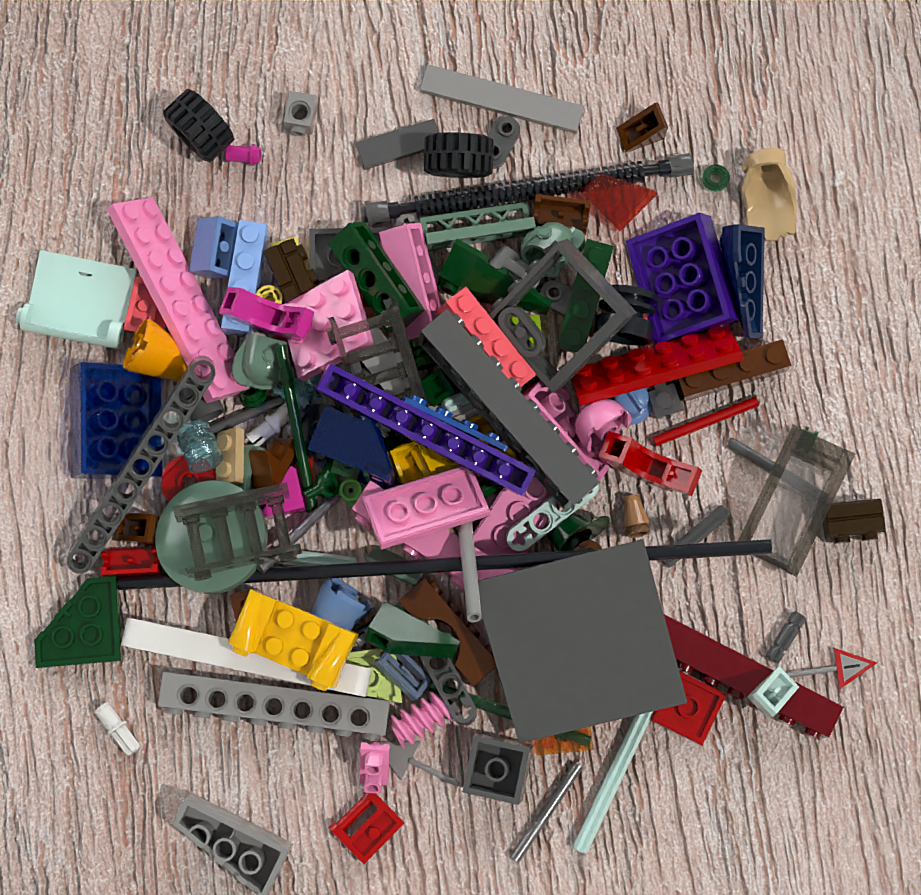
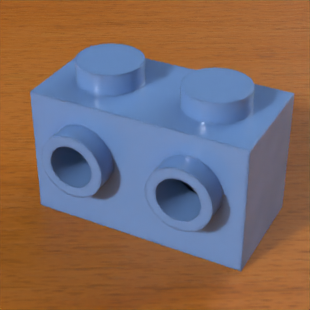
M220 216L199 218L189 272L209 279L230 277L239 223Z

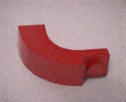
M611 431L608 432L598 456L609 465L638 480L670 492L676 491L689 496L693 495L702 473L699 467L662 456L645 448L631 437Z

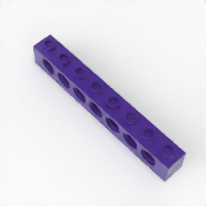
M331 363L327 364L315 388L319 393L516 495L524 496L536 472L535 469Z

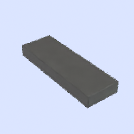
M435 119L356 142L364 170L424 152L425 137L433 133H439Z

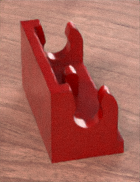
M156 546L104 549L101 552V557H103L101 575L104 577L162 574V565L158 559Z

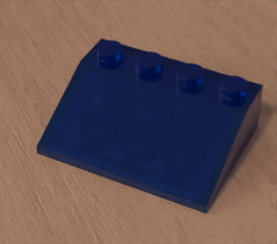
M80 362L70 368L71 478L115 479L161 409V378L130 372L124 369L122 364ZM159 435L151 436L148 442L154 447L162 446V437ZM138 459L133 463L137 470H145L149 467V463L144 459ZM162 460L150 478L162 477Z

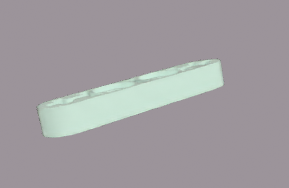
M599 485L568 512L559 511L555 505L556 500L550 496L507 530L505 535L507 546L516 551L528 549L562 520L593 498L598 492ZM538 513H544L548 517V524L543 529H537L533 524L534 516ZM527 522L529 528L536 535L532 537L531 533H527L522 538L524 541L522 545L519 543L513 544L512 541L515 538L513 533L516 531L521 534L527 530L523 526Z

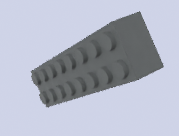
M446 309L421 330L418 344L436 365L444 371L452 383L493 430L504 438L503 441L521 462L536 470L534 474L536 479L564 511L568 512L600 483L596 479L598 474L588 463L584 465L577 457L579 453L570 442L564 443L558 436L560 431L556 425L550 420L546 422L539 414L541 412L539 406L532 399L527 400L521 394L522 388L518 382L512 377L509 379L501 371L503 369L501 363L494 356L489 357L484 352V345L475 334L469 335L463 328L465 323L456 313L451 314Z

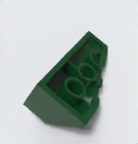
M456 239L439 274L437 285L441 286V290L450 296H454L467 287L477 301L494 304L500 298L505 299L509 294L507 289L514 281L507 269L504 267L500 269L493 267L487 262L489 259L487 255ZM532 288L516 306L528 312L547 315L552 301Z

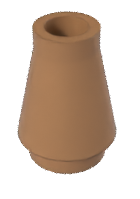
M634 494L624 497V531L627 532V536L629 538H637L649 534L651 523L640 501V496Z

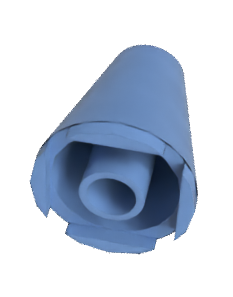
M332 578V580L324 579L311 614L351 630L371 611L373 604L367 598L364 602L360 600L358 596L360 592L338 578Z

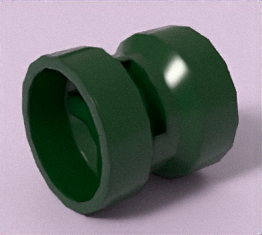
M419 338L405 343L406 351L411 355L410 365L412 371H421L436 366V363L418 344Z

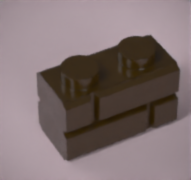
M294 238L263 251L285 303L315 288V285L319 284L313 268L307 270L304 263L308 256L303 245H296Z
M881 498L831 503L821 506L825 540L833 539V544L849 543L850 537L861 536V541L877 540L878 534H882L886 530Z

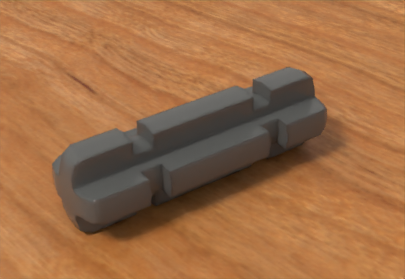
M794 611L791 613L787 620L788 624H784L773 642L774 646H771L767 651L766 657L772 662L779 663L785 655L783 652L788 650L797 636L798 628H802L806 618L799 612Z

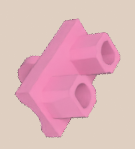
M361 742L360 784H364V792L379 794L381 793L382 785L388 786L390 744L382 745L379 742H373L369 745L368 743Z

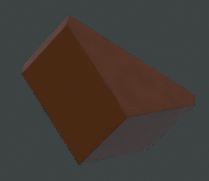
M657 102L616 127L625 152H631L665 139L668 125Z
M126 513L115 530L114 541L156 546L155 535L159 517L155 514Z

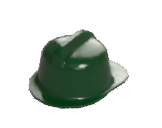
M571 514L549 531L547 537L557 551H572L583 541L592 540L608 526L610 518L608 516H600L589 521L580 515Z

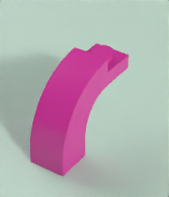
M228 287L219 310L220 314L242 324L295 341L305 338L312 327V317L314 315V311L308 308L282 305L237 287Z

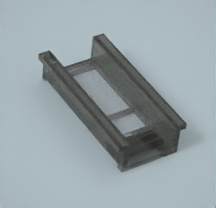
M792 425L738 541L771 539L772 554L753 556L797 577L855 457V453Z

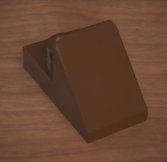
M273 439L268 450H249L255 490L258 492L278 491L295 455L293 439Z

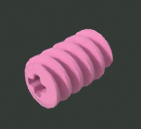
M433 692L430 693V703L424 698L420 699V709L412 703L410 704L411 714L402 709L400 710V720L394 715L390 716L391 727L403 749H405V739L412 745L415 744L414 734H417L421 739L425 738V728L434 733L435 722L439 726L444 727L445 716L451 722L454 721L441 697H438Z

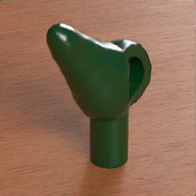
M334 457L327 460L320 474L316 477L315 485L302 491L306 501L318 495L325 498H333L338 494L339 484L336 481V474L330 472Z

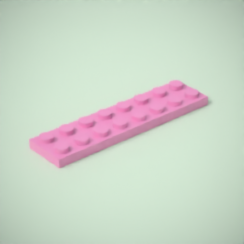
M150 197L112 204L107 211L187 366L195 357L203 355L209 357L214 362L215 377L203 395L206 403L239 395L241 391L250 389L249 387L237 384L233 380L231 368L235 353L195 276L189 272L190 267L154 198ZM199 364L195 367L194 372L198 376L204 377L210 373L211 369L206 364Z

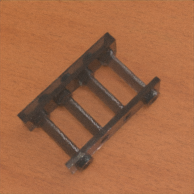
M394 297L383 300L385 310L381 311V315L338 328L334 316L328 318L331 328L326 329L331 346L337 345L346 372L352 374L350 367L352 364L392 351L394 354L399 353L401 362L396 363L397 366L361 377L360 379L374 386L401 377V379L406 378L409 387L404 388V392L393 396L402 400L403 397L410 399L413 394L426 400L400 309ZM384 325L386 328L391 326L393 336L389 337L388 341L346 354L342 339ZM351 409L355 422L361 421L363 429H369L366 416Z
M287 482L174 506L173 510L177 523L183 522V525L187 526L195 565L194 567L186 568L188 578L194 577L195 581H201L211 578V574L276 559H280V562H289L297 559V555L302 554L300 543L291 545L283 509L285 500L290 499ZM268 504V507L272 508L280 548L267 551L262 549L254 512L257 510L256 506ZM239 510L244 515L252 553L240 557H234L226 519L228 512ZM211 516L212 519H215L223 560L206 564L198 523L200 518Z

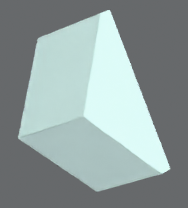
M778 666L747 697L767 718L774 717L799 686Z

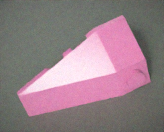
M538 378L522 395L527 400L532 399L541 410L539 414L546 422L550 420L556 425L560 431L558 436L565 444L570 442L579 453L577 456L584 465L588 463L598 474L596 479L598 481L601 480L611 465L598 457L600 451L596 452L594 449H591V453L588 452L578 439L575 431V422L579 413L575 412L569 401L572 398L570 392L564 386L553 393Z

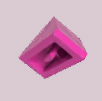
M290 466L278 491L273 493L263 509L264 516L268 520L306 511L299 475L292 466Z

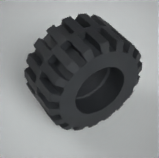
M186 89L163 110L164 118L172 130L204 161L211 163L235 140L230 127L202 96L193 90Z
M443 132L430 134L425 137L424 172L433 176L450 178H481L489 176L493 173L494 140L486 135L474 133Z

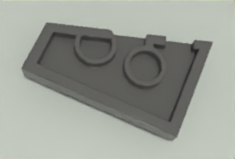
M343 228L309 229L310 269L313 268L319 282L346 271L342 264L335 259L333 251L328 245ZM391 228L369 229L380 244L381 239L379 232Z

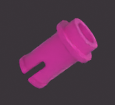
M256 144L251 146L229 145L226 148V161L250 163L251 166H254L255 163L260 164L261 147H256Z

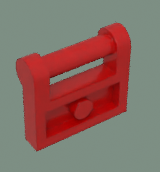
M363 791L364 795L337 823L334 821L328 828L365 864L405 822L378 794ZM373 803L378 810L350 837L345 830Z

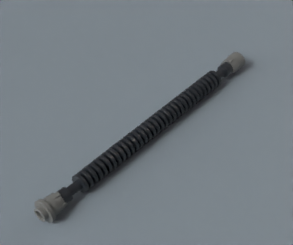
M686 153L668 156V159L659 160L657 164L643 166L642 161H637L636 165L635 162H630V168L628 163H623V169L621 164H616V170L614 165H609V171L607 166H603L602 172L600 167L595 168V173L593 168L588 169V174L584 169L581 170V176L577 170L574 171V177L572 172H567V178L565 173H560V179L558 174H553V180L551 175H546V181L544 176H539V182L537 177H532L533 183H531L530 178L525 179L526 184H524L523 179L518 180L519 185H517L516 180L511 181L512 186L507 181L504 183V188L502 182L498 183V189H496L494 183L491 184V190H489L488 185H484V191H482L481 186H477V192H475L474 187H470V193H468L467 188H463V194H461L460 189H456V195H454L453 190H449V196H447L446 191H443L442 197L439 196V192H436L434 199L432 193L428 194L427 200L425 194L421 195V201H419L417 195L414 196V202L398 204V201L387 203V200L369 203V200L365 201V206L360 207L362 222L368 223L369 228H373L374 224L390 222V219L399 218L402 214L416 212L417 218H419L422 211L424 217L428 216V210H430L432 216L435 215V209H437L438 214H442V208H444L445 213H449V207H451L452 212H456V206H458L459 211H463V205H465L466 210H470V204H472L473 209H477V203H479L480 208L484 207V202L489 207L492 200L493 205L496 206L499 199L501 205L505 204V198H507V203L509 204L512 203V197L514 202H519V196L521 201H526V195L528 200H533V194L535 198L536 194L547 195V192L550 196H554L555 191L556 196H560L561 190L563 195L568 194V189L570 194L575 193V187L577 193L582 192V186L585 192L589 191V185L591 190H596V184L598 189H603V183L605 188H609L610 182L612 187H616L617 182L619 186H623L624 181L626 185H630L631 180L633 184H637L638 179L640 183H643L646 176L659 175V177L670 176V178L693 175V163L691 154Z

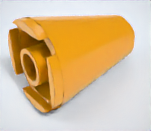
M145 319L132 338L135 340L132 348L128 347L123 368L130 372L178 382L188 367L171 334L153 320Z

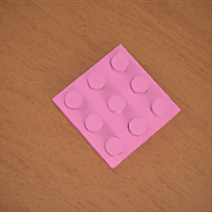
M349 270L284 304L286 306L305 307L314 311L312 327L305 338H301L300 341L287 339L297 377L302 381H306L323 372L327 364L336 365L374 345L355 277Z

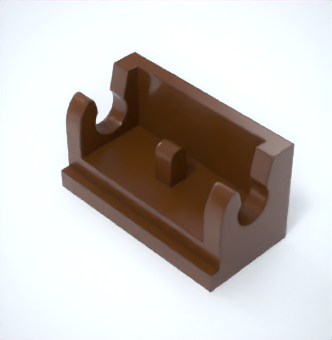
M536 194L533 214L536 227H541L547 222H559L567 227H575L586 235L591 201Z

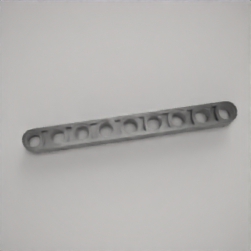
M204 355L197 356L190 362L74 541L67 557V565L72 572L83 574L91 569L214 380L215 365L209 357ZM199 364H206L211 370L207 376L200 377L194 372L195 367ZM183 388H191L194 390L195 396L190 400H184L179 396V392ZM167 412H176L180 416L179 420L174 424L167 423L163 418ZM159 435L164 439V444L159 447L151 446L148 442L149 438ZM138 459H144L149 463V467L145 470H137L133 463ZM127 482L134 487V490L131 493L124 494L119 491L118 486L121 483ZM107 506H113L118 509L119 513L114 517H108L104 514L103 509ZM97 529L104 536L99 540H93L88 536V533L91 530ZM77 553H83L88 557V560L85 563H77L73 556Z

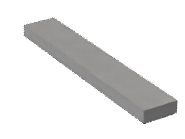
M429 64L426 66L420 87L421 93L577 134L584 106Z

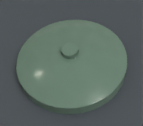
M214 480L193 484L174 496L164 508L159 518L155 535L156 552L165 572L179 585L202 594L223 593L238 587L249 579L256 571V565L263 559L268 541L267 522L262 509L255 499L234 484Z

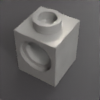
M289 91L283 122L285 129L290 134L295 136L313 134L318 108L317 95ZM298 111H305L307 113V116L302 120L294 118L295 113Z

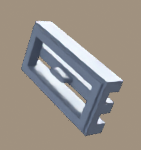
M382 651L380 658L376 659L374 664L410 700H418L431 682V677L409 655L394 654L406 666L404 667L391 654ZM410 671L422 682L421 684L410 674Z

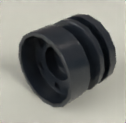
M612 285L637 313L609 342L631 346L651 344L654 324L644 318L656 315L657 310L653 306L658 304V294L632 285ZM604 299L599 301L598 306L609 313L596 316L594 335L616 313Z

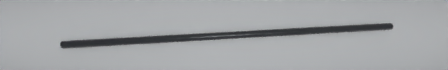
M771 539L645 546L649 561L772 554ZM601 549L476 556L477 570L529 568ZM461 557L273 567L269 568L264 574L256 569L252 576L244 583L462 571ZM168 574L117 577L118 590L183 587L169 577Z

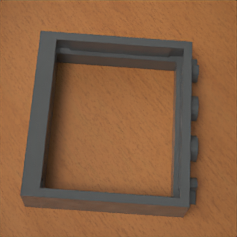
M568 238L559 242L555 240L550 246L546 247L543 251L546 255L540 261L535 260L526 268L525 272L527 275L522 280L518 279L507 289L509 294L504 300L500 298L493 304V307L490 309L492 312L489 315L499 327L498 318L500 313L508 307L516 306L562 256L616 312L559 371L542 353L534 357L521 355L553 393L563 388L637 313Z

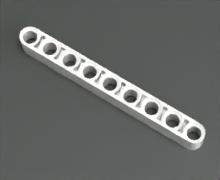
M127 618L121 646L310 685L312 681L306 675L258 654L249 653L247 657L234 653L231 651L233 646L228 644V638ZM345 663L337 687H328L327 689L366 697L372 669Z

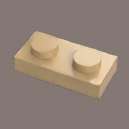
M234 427L217 433L216 481L239 485L243 484L244 429Z

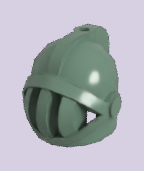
M547 222L541 227L537 226L529 231L522 240V259L528 265L535 260L540 261L546 255L543 252L546 247L550 246L555 240L559 242L567 238L581 252L586 243L584 233L575 227H567L559 222ZM562 256L544 276L550 278L557 277L569 262Z
M246 333L245 340L233 358L231 368L233 380L241 386L259 390L274 388L280 382L277 374L279 364L275 347L287 345L290 366H294L289 343L257 334Z

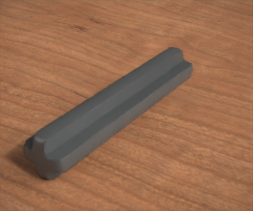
M719 505L674 545L700 543L729 518V512L725 507ZM680 559L661 561L666 567L670 568Z

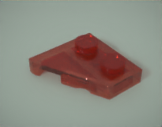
M601 172L581 191L619 231L658 194L653 189L617 179Z

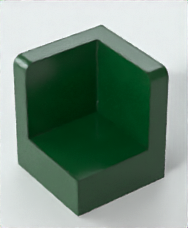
M441 368L418 384L433 407L441 405L443 400L459 391Z

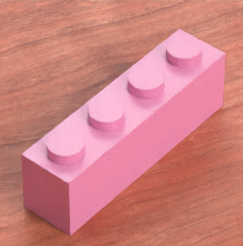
M411 223L379 232L381 247L425 309L407 328L402 330L405 341L419 338L421 330L438 317L435 312L441 307L421 223Z

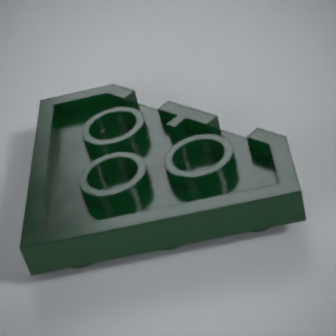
M117 576L87 578L76 594L53 617L54 619L44 631H41L34 639L35 663L38 669L123 661Z

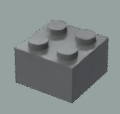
M482 733L475 734L462 792L519 805L523 801L534 745L528 743L519 744L518 741Z

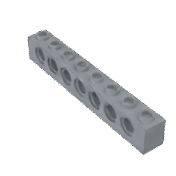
M163 672L158 706L165 707V713L182 715V710L194 711L193 717L210 719L211 713L221 714V720L238 722L239 717L250 718L249 724L266 726L267 721L278 722V728L295 730V724L306 725V731L323 733V728L335 729L334 735L351 737L352 732L363 733L362 739L379 741L380 735L386 736L391 704L390 701L168 672ZM188 688H194L197 692V699L192 704H187L183 699V694ZM221 691L225 695L226 700L222 707L216 708L212 705L211 698L214 693ZM250 695L254 700V705L251 710L245 712L240 708L239 702L243 696ZM272 699H279L282 703V710L277 715H271L267 709V705ZM302 702H306L311 709L309 716L305 719L298 718L295 713L296 706ZM329 706H335L339 711L338 719L332 723L327 722L323 716L324 710ZM356 710H364L367 714V721L362 726H356L352 722L351 717Z

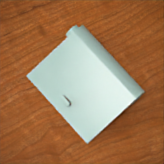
M40 250L30 301L23 308L20 307L18 309L16 323L20 324V329L23 331L119 350L124 339L125 331L123 329L138 270Z

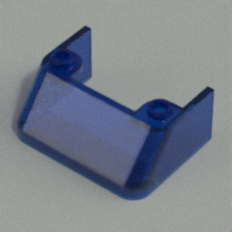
M325 406L307 449L359 469L357 481L368 485L370 480L383 489L395 487L397 484L381 430L375 426L377 421L361 415L358 419ZM317 459L316 465L323 468L327 460Z

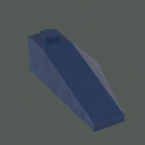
M733 224L722 227L720 247L722 249L723 262L744 337L763 338L765 228Z

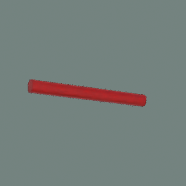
M754 396L652 436L653 442L657 447L759 407L758 400Z

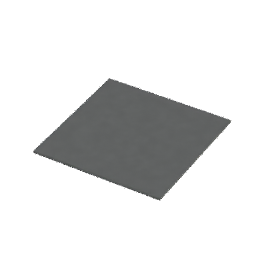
M644 539L478 580L481 613L519 744L687 703Z

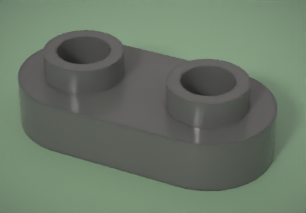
M504 116L499 118L488 134V137L494 140V149L499 152L497 156H493V169L504 165L519 139L520 125L512 117ZM509 126L512 130L509 133H504L502 128Z
M511 306L500 313L498 318L499 327L521 355L534 357L543 352L546 346V338L524 309L518 306ZM513 315L518 317L519 322L517 325L512 321ZM530 337L536 340L535 347L530 344Z

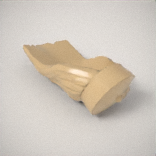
M764 148L755 151L746 158L742 167L743 172L746 173L742 185V194L746 205V224L748 226L764 227V241H779L781 237L785 238L788 234L794 235L796 233L797 202L795 182L790 169L786 165V155L782 149Z

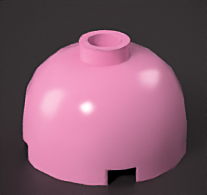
M607 398L580 407V413L575 422V431L581 444L588 452L591 453V449L599 452L602 449L608 432L620 434L619 431L623 425L628 429L632 418L619 402Z

